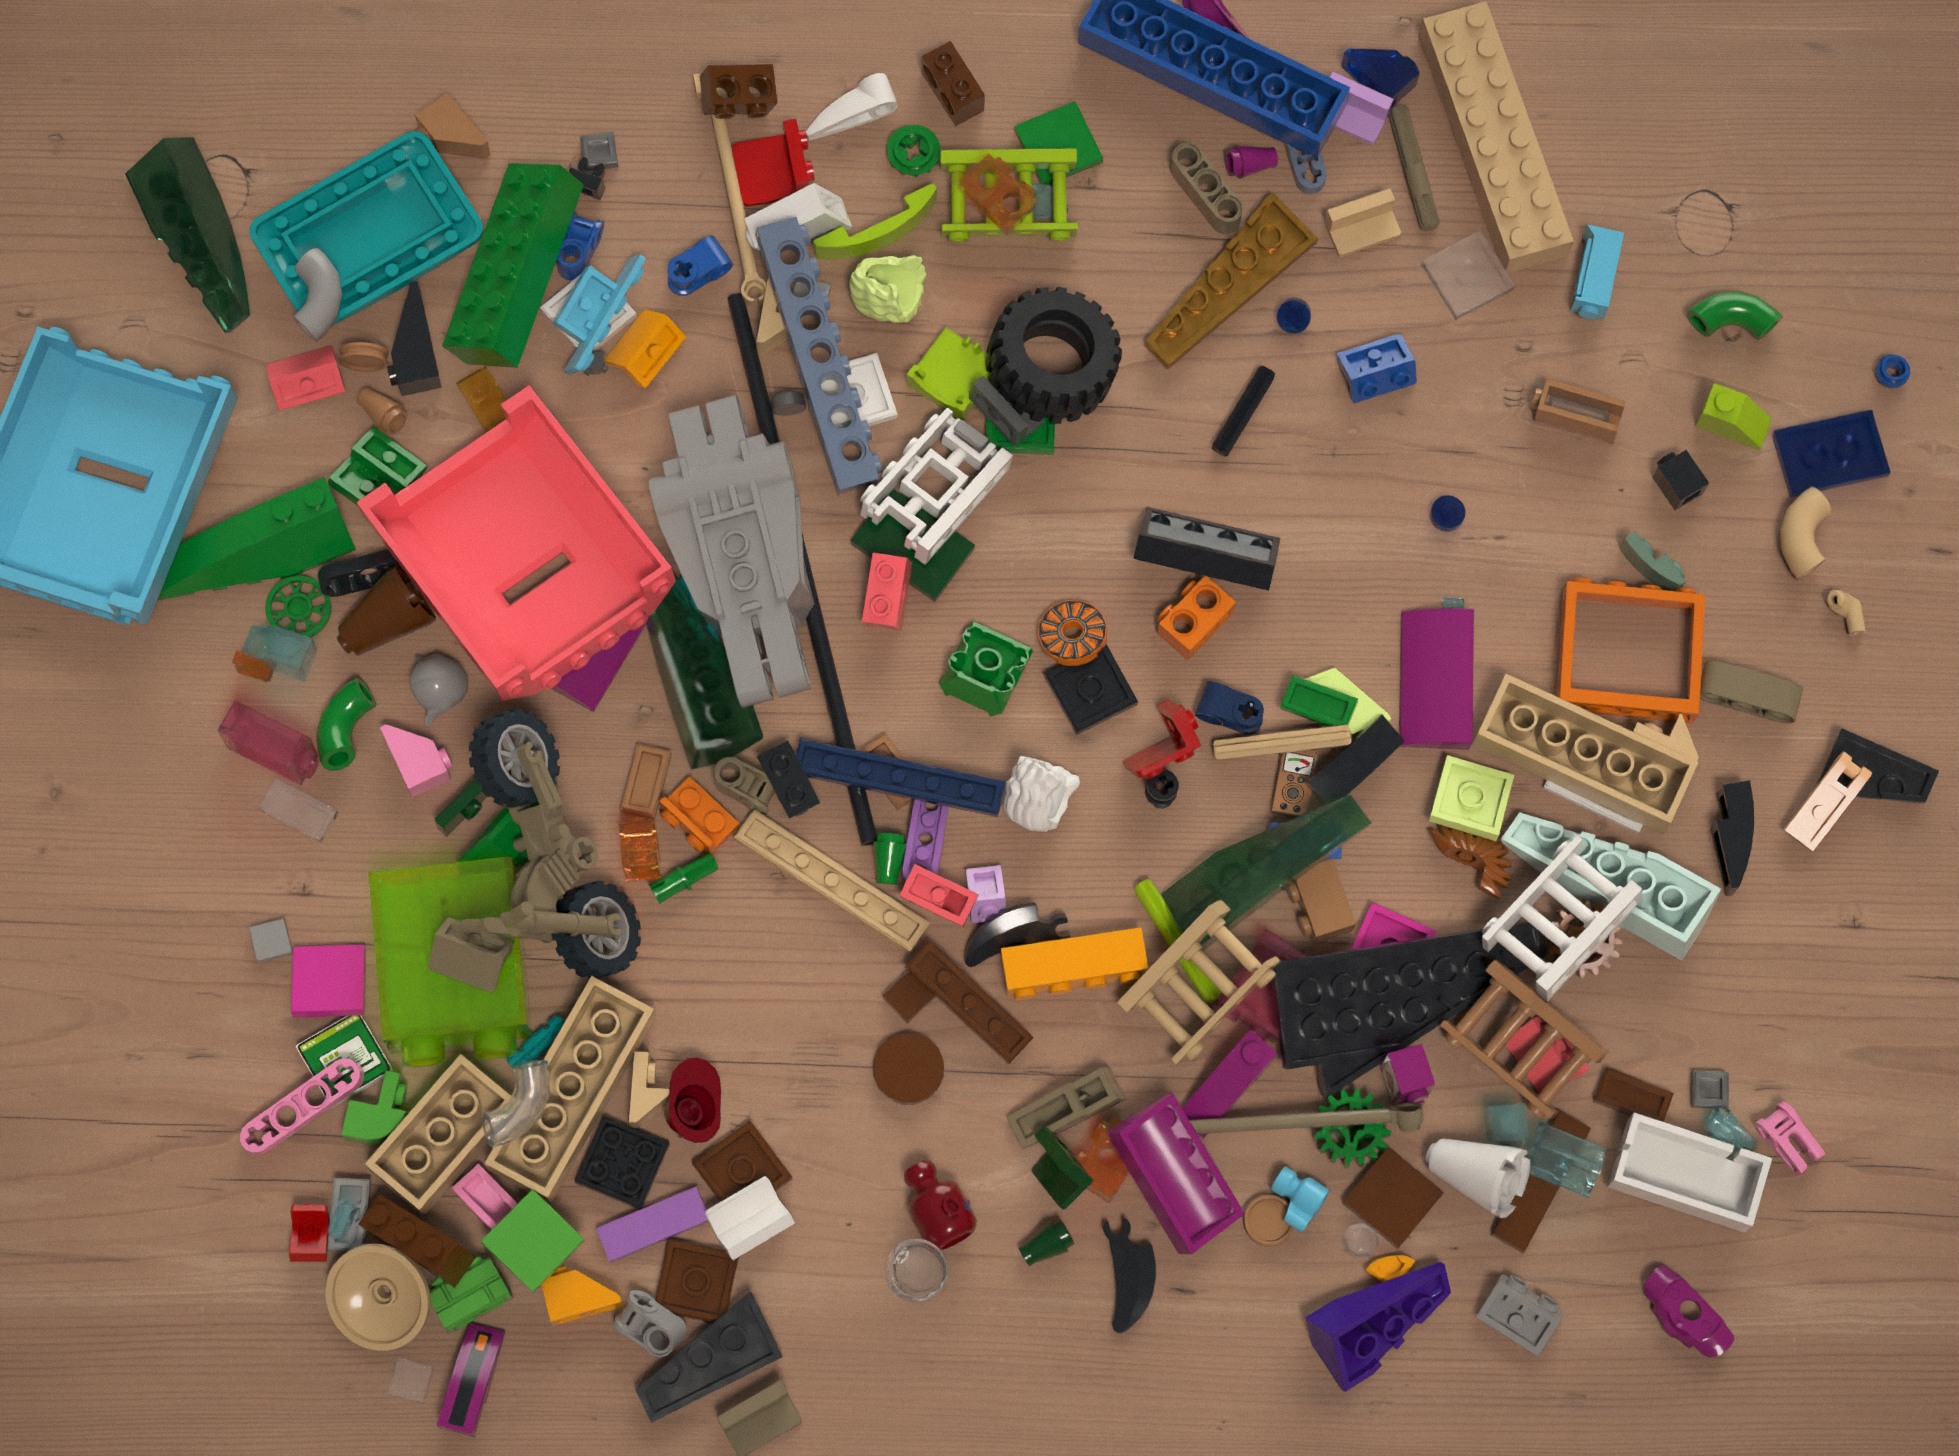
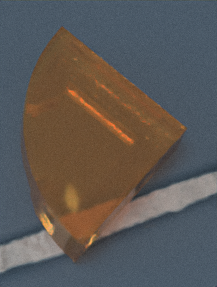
M236 651L232 663L237 673L266 683L270 682L274 673L271 667L252 656Z

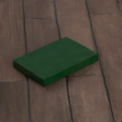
M894 489L887 495V497H891L903 507L910 501ZM922 508L915 515L926 524L925 533L921 538L938 520ZM889 514L878 525L874 524L869 516L852 538L851 545L871 559L873 553L908 558L912 562L909 585L934 602H936L975 549V544L955 531L928 563L924 565L914 557L916 552L914 549L911 548L909 550L904 546L906 537L911 532L908 528Z

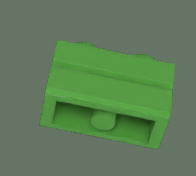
M481 1256L476 1257L455 1288L439 1278L430 1284L432 1288L430 1290V1303L449 1335L513 1299L490 1257L485 1260Z

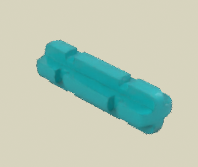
M559 1015L553 1016L546 1023L547 1027H541L520 1045L521 1049L519 1051L516 1049L507 1057L506 1060L515 1072L521 1073L529 1066L528 1062L531 1059L533 1061L536 1060L553 1044L565 1021Z

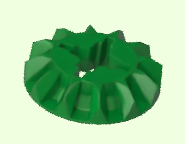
M920 125L903 126L896 130L888 141L887 156L891 167L897 169L902 176L908 174L917 178L920 174L930 173L931 169L939 162L941 151L939 140L926 127ZM919 141V153L922 155H915L913 159L908 161V151L905 149H912Z

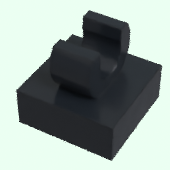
M583 157L578 164L579 170L570 167L569 173L584 184L581 194L601 200L605 191L602 180L605 175L604 164L600 163L594 173H588L586 168L589 161Z

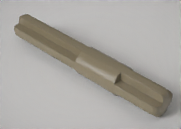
M1397 105L1391 108L1389 116L1419 224L1423 231L1433 230L1440 224L1409 109L1406 105Z

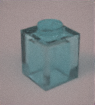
M1525 1104L1491 1106L1484 1113L1487 1144L1521 1147L1529 1140Z

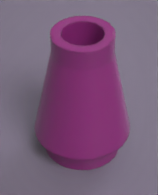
M1235 145L1233 149H1229L1226 152V168L1231 177L1237 176L1241 179L1268 168L1277 167L1278 155L1274 147L1262 148Z

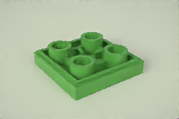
M533 1189L481 1240V1243L532 1293L585 1242L584 1238Z

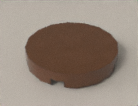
M902 1033L889 1038L879 1048L874 1059V1079L878 1089L889 1099L901 1105H916L928 1100L938 1090L944 1078V1061L938 1047L930 1039L916 1033Z

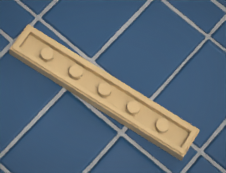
M753 809L734 837L736 842L909 954L912 953L930 926V922L755 809Z

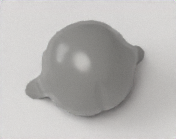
M439 653L427 657L416 654L415 658L418 663L413 668L410 676L412 693L417 701L427 710L424 720L426 727L432 725L438 715L445 713L462 701L468 691V678L463 667L455 660Z

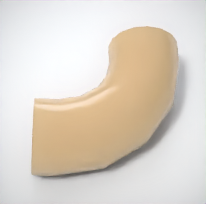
M1810 487L1801 493L1787 508L1780 528L1781 553L1797 580L1808 575L1826 560L1815 543L1814 533L1816 527L1831 515V507L1821 491L1814 487Z

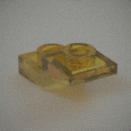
M486 366L456 383L486 433L506 420L501 404L506 399Z

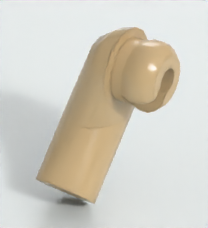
M1843 590L1830 591L1826 597V602L1831 610L1846 619L1848 634L1850 636L1864 634L1866 629L1860 601Z

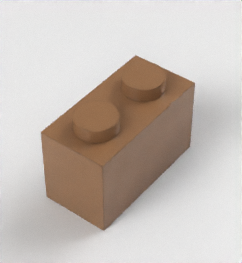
M1333 858L1292 871L1289 879L1290 883H1287V891L1292 903L1298 902L1302 915L1298 916L1303 935H1309L1312 944H1316L1353 932L1356 922Z

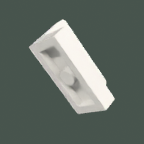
M766 1176L705 1211V1215L720 1245L732 1260L795 1224L791 1214L779 1200L770 1180Z

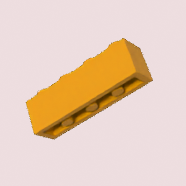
M1141 927L1001 948L1000 953L1007 997L1015 996V1000L1032 999L1036 997V993L1050 991L1051 995H1062L1071 992V987L1084 985L1086 990L1100 989L1107 986L1106 982L1120 980V983L1124 985L1133 984L1148 970Z

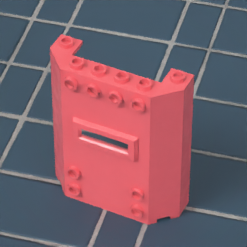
M530 385L501 404L506 420L395 495L387 484L384 483L356 502L365 520L502 701L535 695L544 689L549 690L555 687L565 674L573 669L578 670L584 667L589 662L591 656L601 649L607 650L618 642L619 637L630 629L636 630L644 625L648 617L653 614L676 582L672 567ZM561 553H564L571 562L570 564L509 605L503 597V593Z

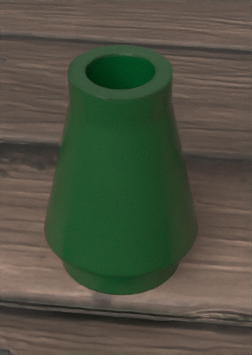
M1061 1219L1054 1223L1050 1220L1029 1241L1020 1246L1019 1250L1027 1264L1031 1266L1037 1262L1069 1252L1068 1248L1075 1243Z

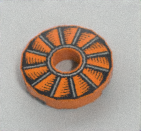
M1067 600L1055 604L1044 613L1039 623L1038 639L1044 654L1055 659L1057 663L1064 666H1079L1092 661L1098 656L1097 653L1101 651L1102 647H1105L1107 643V624L1103 614L1094 605L1081 600ZM1070 628H1078L1082 631V634L1075 639H1069L1064 636L1065 631Z

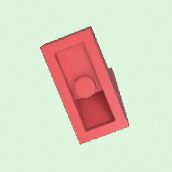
M914 864L899 896L931 911L941 918L964 927L979 895Z

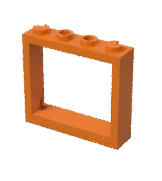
M1575 578L1572 581H1567L1562 590L1555 696L1593 714L1674 722L1678 715L1682 714L1685 723H1693L1699 715L1705 594H1698L1694 589L1678 588L1675 591L1661 590V587L1657 585H1643L1641 588L1627 587L1626 583L1620 581L1607 582L1606 585L1594 584L1592 580L1587 578ZM1576 599L1691 610L1687 699L1571 688Z

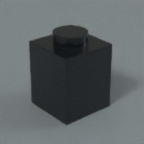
M1687 450L1678 455L1671 452L1657 462L1658 467L1652 477L1674 510L1701 496L1709 485L1708 480Z

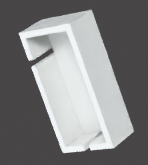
M1633 1113L1626 1122L1618 1149L1621 1152L1615 1159L1607 1187L1745 1233L1754 1224L1772 1158L1741 1148L1733 1155L1732 1160L1726 1158L1733 1152L1734 1145Z

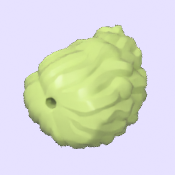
M915 255L903 258L888 256L864 259L857 265L849 281L851 299L857 310L865 316L881 322L902 323L913 319L917 314L918 307L922 304L921 296L924 293L922 283L926 278L924 265L921 264L923 259Z

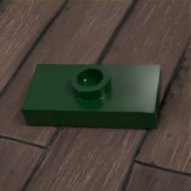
M473 780L435 818L434 821L438 830L446 837L464 819L471 820L482 809L481 803L487 796L481 791L483 787L480 783L477 784Z

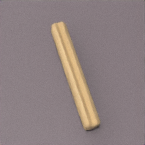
M1338 725L1224 738L1214 741L1213 751L1217 760L1349 746L1352 742V734L1349 725Z

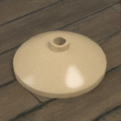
M384 1244L357 1246L342 1255L329 1272L325 1287V1298L329 1314L340 1332L353 1343L376 1351L397 1349L414 1339L426 1324L430 1312V1291L426 1278L418 1265L400 1250ZM383 1285H387L391 1289V1294H387L384 1291Z

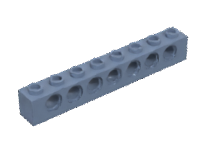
M797 217L759 227L756 230L755 236L837 495L876 484L879 479L878 473H882V466L878 454H871L867 442L872 440V435L867 420L861 421L857 408L862 407L856 387L850 388L847 376L851 375V368L847 356H840L836 344L841 342V337L836 322L830 323L826 312L831 309L826 290L820 291L816 278L820 277V270L816 258H809L806 245L810 244L805 225L799 226ZM785 250H792L798 255L799 261L793 265H787L780 259V254ZM797 282L803 283L808 287L809 294L801 298L796 297L791 293L790 286ZM805 315H813L818 319L819 327L814 330H807L801 325L800 319ZM817 347L824 348L828 351L830 359L824 363H818L811 357V351ZM826 380H833L839 385L840 392L833 396L827 395L822 391L821 384ZM838 412L845 413L850 419V425L846 428L836 427L832 423V415ZM847 445L856 446L860 451V458L856 461L845 459L842 455V448Z

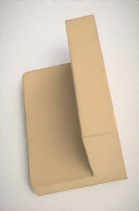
M1390 188L1327 210L1324 223L1339 257L1400 237L1401 230L1392 211L1395 198Z

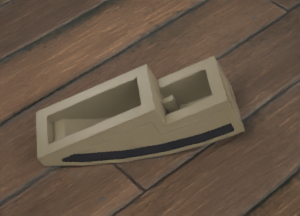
M1100 1067L1072 1084L1067 1083L1007 1116V1119L1022 1149L1039 1143L1035 1135L1044 1126L1056 1135L1109 1109L1126 1098L1111 1068Z

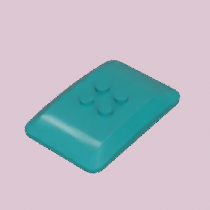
M410 131L258 216L252 221L249 234L252 242L296 312L301 310L308 296L306 284L295 273L296 264L304 254L313 248H319L329 258L339 273L343 294L338 317L332 324L333 326L390 296L459 255L481 239L484 227L480 217L429 138L419 131Z

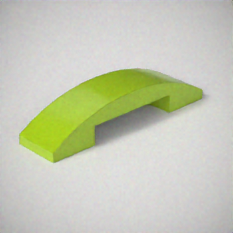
M932 183L905 196L903 212L851 237L848 236L845 228L842 226L813 240V253L816 259L836 260L858 257L875 252L896 242L914 229L930 212L937 200V187Z

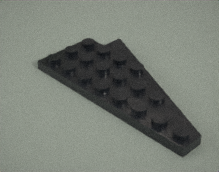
M1528 921L1515 923L1508 932L1540 959L1547 956L1544 935ZM1483 929L1281 960L1273 969L1276 976L1271 981L1282 1066L1288 1070L1317 1065L1321 1096L1328 1097L1381 1064L1388 1053L1404 1049L1441 1025L1444 1020L1452 1018L1475 1003L1491 984L1489 980L1492 976L1485 970L1494 960H1500L1516 975L1529 967L1499 942L1487 952L1483 948L1482 943Z

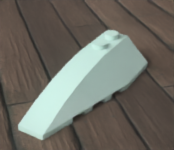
M1519 812L1501 838V842L1542 873L1554 860L1553 855L1558 847L1565 841L1570 843L1576 836H1579L1583 840V852L1579 856L1616 887L1621 885L1624 888L1632 880L1642 888V901L1619 925L1677 959L1683 960L1699 936L1721 892V888L1660 854L1650 851L1646 854L1629 849L1627 844L1617 841L1615 844L1596 839L1594 834L1584 831L1581 834L1564 829L1563 825ZM1570 866L1556 879L1558 884L1581 902L1582 900L1590 901L1591 908L1596 903L1604 906V910L1609 904L1607 902L1608 898Z

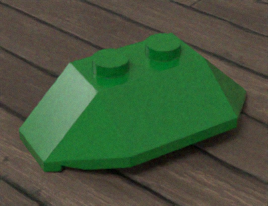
M556 783L555 787L558 792V784ZM539 801L530 803V807L538 805ZM507 806L456 862L459 872L463 875L514 871L520 864L524 866L526 862H529L527 851L518 852L513 846L514 840L523 835L520 825L513 821Z

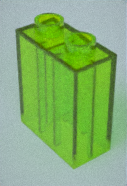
M512 856L369 872L382 1039L390 1054L402 1053L403 1066L427 1067L438 1065L446 1061L445 1048L467 1045L474 1046V1057L478 1059L510 1057L518 1053L516 1040L528 1039L532 1036L524 939L505 937L515 942L511 955L502 967L498 986L494 993L428 969L435 934L447 917L458 921L463 919H483L486 917L500 918L501 913L512 910L511 893L517 881L515 877L517 870Z

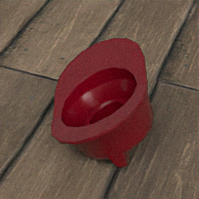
M698 1057L686 1058L678 1063L672 1072L669 1085V1099L665 1104L664 1115L668 1126L678 1134L679 1138H684L694 1143L707 1142L716 1135L720 1128V1077L715 1067L707 1060Z

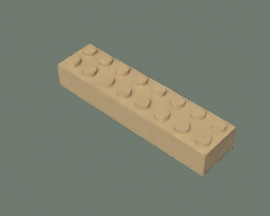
M1487 1L1423 18L1418 36L1504 274L1567 257L1574 240Z

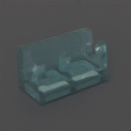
M1539 1122L1525 1158L1530 1159L1529 1174L1588 1198L1601 1172L1607 1149Z

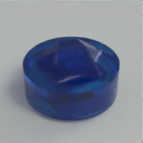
M1300 298L1285 300L1277 312L1279 326L1288 333L1304 331L1312 317L1310 306Z
M1446 495L1439 497L1435 500L1430 510V520L1441 531H1454L1463 523L1466 513L1465 507L1454 496Z

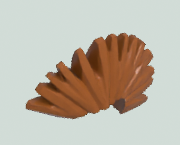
M1439 825L1440 833L1433 828L1430 833L1442 853L1446 857L1455 859L1457 862L1476 868L1481 873L1478 880V889L1499 899L1501 893L1496 886L1507 888L1508 883L1506 881H1510L1511 878L1509 874L1502 870L1503 868L1512 867L1511 861L1500 859L1509 853L1508 849H1501L1504 847V844L1502 842L1496 844L1497 841H1489V839L1477 835L1473 837V834L1450 827L1447 828L1443 825Z

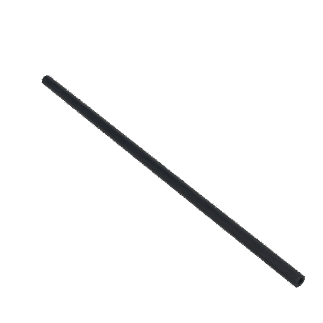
M741 293L733 294L727 300L760 434H763L769 445L780 442L746 302ZM802 533L804 564L814 600V606L807 615L806 622L837 746L856 750ZM847 786L861 846L873 845L877 834L866 790Z

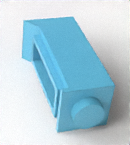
M1586 225L1582 235L1586 244L1570 312L1578 313L1580 317L1589 320L1604 319L1610 303L1624 232Z

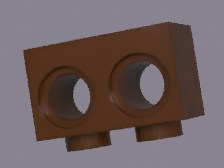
M951 41L922 56L921 73L955 126L984 111L985 94Z
M773 64L708 65L699 76L704 115H715L717 119L732 118L735 114H748L749 118H762L767 116L778 103ZM749 87L756 88L760 92L761 98L754 97L750 93ZM716 88L724 89L728 93L729 99L721 97Z

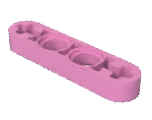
M350 1059L335 1061L248 1122L240 1133L242 1146L247 1151L255 1154L269 1152L356 1091L364 1081L363 1068L357 1062ZM343 1067L349 1070L354 1069V1072L350 1075L352 1082L340 1081L334 1085L338 1090V1093L335 1094L333 1088L325 1079L329 1078L330 1081L335 1082L342 1077L341 1069ZM322 1086L326 1092L325 1101L319 1106H312L308 1100L309 1091L313 1087ZM285 1107H292L296 1112V1120L291 1126L283 1127L279 1122V1113ZM268 1119L271 1125L279 1131L278 1135L273 1131L263 1135L262 1141L264 1143L261 1146L256 1143L251 1144L250 1142L254 1138L252 1132L255 1129L263 1132L271 1127L266 1123Z

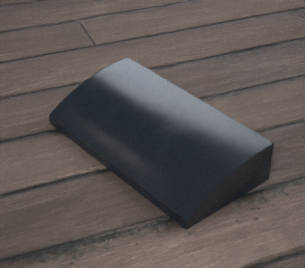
M1146 507L1133 559L1269 591L1280 538Z

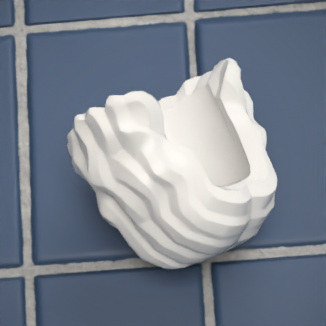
M1020 756L1017 765L1012 769L1011 778L1005 785L1004 810L1007 816L1018 825L1030 831L1047 832L1056 829L1062 815L1068 808V798L1080 785L1079 776L1072 775L1061 766H1052L1048 762Z

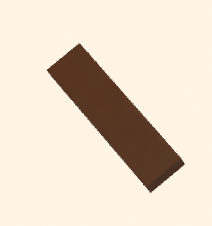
M930 940L904 967L1007 1064H1010L1034 1038Z
M1559 1111L1531 1162L1529 1178L1522 1197L1514 1196L1510 1204L1516 1206V1208L1509 1216L1500 1219L1491 1236L1521 1253L1525 1252L1591 1130L1590 1127Z

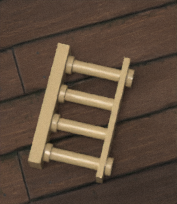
M1222 900L1209 905L1117 1002L1126 1013L1137 1007L1141 1010L1145 1008L1182 1047L1171 1059L1175 1064L1186 1058L1190 1061L1194 1060L1206 1048L1202 1042L1256 986L1262 989L1276 976L1273 969L1280 962L1276 956L1261 964L1224 926L1226 921L1223 918L1231 909ZM1207 934L1210 937L1215 936L1252 974L1239 989L1201 950L1203 946L1200 942ZM1183 959L1187 962L1191 960L1229 999L1216 1013L1178 975L1180 971L1176 967ZM1160 983L1164 986L1168 984L1205 1023L1193 1037L1155 999L1157 995L1153 991Z

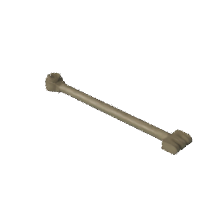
M1407 1102L1385 1109L1189 1121L1197 1134L1377 1123L1397 1124L1401 1131L1412 1132L1420 1129V1124L1423 1122V1107L1418 1103Z

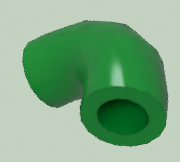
M1739 291L1715 293L1695 304L1687 311V317L1692 326L1706 337L1711 336L1723 326L1737 325L1744 327L1760 340L1783 318V315L1776 308L1760 297Z
M359 678L353 679L330 699L320 716L316 733L318 756L324 769L329 771L344 769L354 761L355 751L351 741L353 729L360 718L376 707L372 693Z

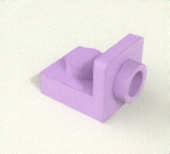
M1001 865L966 869L968 890L979 895L971 910L972 923H985L988 919L1006 909Z

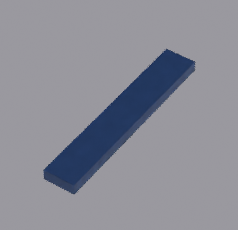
M801 738L796 752V757L807 778L998 817L1006 785L1005 781Z

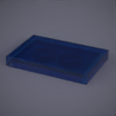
M1872 410L1778 429L1772 433L1790 497L1799 496L1810 487L1823 491L1888 477L1891 473Z

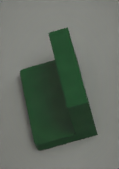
M1044 1126L1035 1137L1048 1154L1032 1169V1173L1062 1210H1065L1094 1179L1067 1145Z

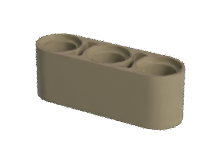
M1191 142L1179 144L1174 149L1172 155L1171 174L1215 231L1221 234L1235 232L1239 228L1243 213L1241 200L1196 144ZM1190 159L1194 162V165L1185 167L1179 163V160ZM1208 184L1214 188V191L1203 192L1199 189V186ZM1222 210H1229L1232 213H1234L1235 216L1232 218H1224L1219 214V212Z
M1711 660L1705 662L1701 677L1700 699L1768 720L1790 724L1796 720L1803 687L1792 681Z

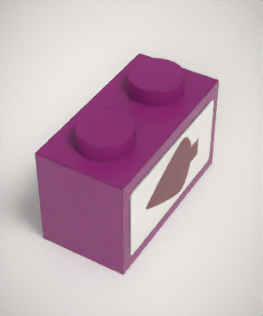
M1422 1044L1388 1053L1380 1066L1393 1106L1407 1102L1423 1105L1425 1103L1424 1099L1429 1097L1430 1092L1436 1085Z

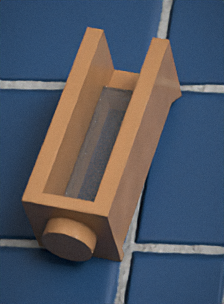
M1547 378L1543 389L1536 388L1531 408L1537 409L1534 421L1540 420L1602 438L1613 445L1626 401Z

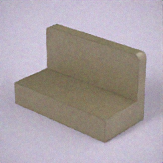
M447 917L435 934L428 969L494 993L498 986L502 967L511 955L515 941L496 934L463 933L460 929L461 921Z
M781 1380L717 1417L738 1456L748 1455L802 1422Z

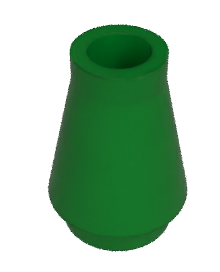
M877 833L876 841H873L877 875L876 883L897 885L899 871L907 844H904L905 835Z

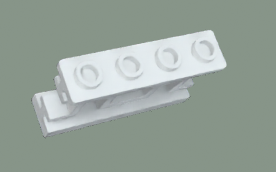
M946 408L940 416L934 414L924 427L926 432L919 439L916 437L911 439L903 451L904 456L898 463L892 461L882 474L883 480L877 486L870 485L860 499L863 502L860 515L865 519L870 516L872 522L878 525L889 514L911 531L906 537L904 546L909 550L911 548L916 551L914 557L924 565L928 563L1009 471L1013 457L1003 447L997 451L995 449L996 446L991 442L981 453H978L954 435V427L960 419H954L952 417L953 411L949 408ZM942 434L941 443L952 451L947 459H944L930 448ZM963 461H966L976 470H981L968 486L969 477L957 468ZM929 466L953 483L939 501L914 484ZM900 481L899 491L910 498V501L904 507L891 497H887ZM923 508L935 518L942 514L921 538L925 533L926 524L915 516L916 513Z

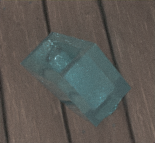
M251 626L239 659L305 682L317 653V648L312 638L281 627Z

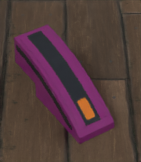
M469 1323L437 1422V1426L440 1429L475 1437L483 1406L487 1401L505 1336L504 1331Z

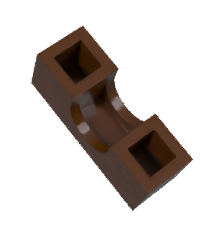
M380 1194L358 1224L376 1240L384 1245L400 1250L429 1273L454 1288L475 1260V1257L458 1242Z

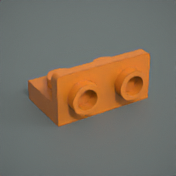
M690 776L668 798L664 796L659 800L660 809L662 810L660 816L673 829L679 826L687 833L686 841L699 853L704 849L707 853L713 854L740 827V823Z

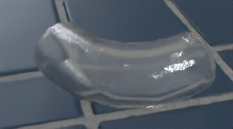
M547 1060L529 1061L512 1067L514 1090L510 1099L502 1107L484 1112L482 1115L484 1134L491 1148L504 1145L525 1135L541 1118L550 1096V1069Z

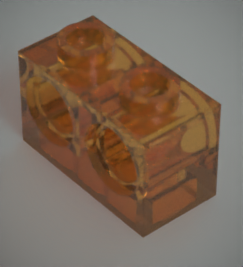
M988 153L960 181L959 189L1008 236L1036 208L1037 200L1034 199L1036 193L1025 181L1022 180L1018 183L1010 175L1012 169L1002 158L997 157L994 159ZM986 173L993 174L997 178L998 183L992 188H985L978 180L981 175ZM1009 197H1015L1020 200L1022 208L1016 212H1010L1004 208L1003 202Z
M634 817L628 819L627 823L619 824L622 867L626 882L661 879L659 839L655 821H648L646 817Z

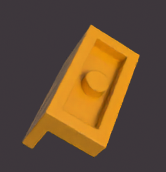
M645 309L604 360L608 365L622 369L637 386L646 388L685 340L686 335L666 314Z

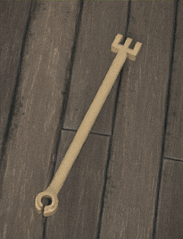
M700 73L693 74L697 99L702 98ZM716 88L720 96L728 94L724 89ZM711 115L745 281L741 286V294L747 305L755 307V299L751 298L749 294L752 291L760 292L761 295L757 298V302L761 306L764 302L767 283L758 275L753 248L746 237V231L748 230L744 219L746 214L740 193L726 119H717L715 115Z

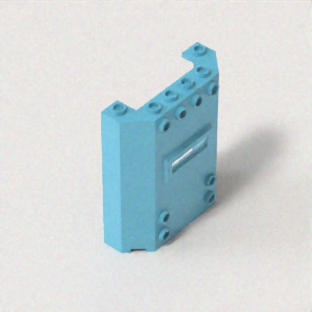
M37 326L0 416V587L122 625H130L132 619H135V622L139 624H148L238 399L231 383L222 377L214 375L210 379L203 376H198L197 380L186 378L185 381L175 379L171 373L162 369L155 368L152 372L143 369L140 364L129 359H122L120 362L110 359L109 355L96 349H91L90 352L80 350L76 347L67 331L58 327H50V330ZM81 457L147 477L148 481L144 491L77 471Z

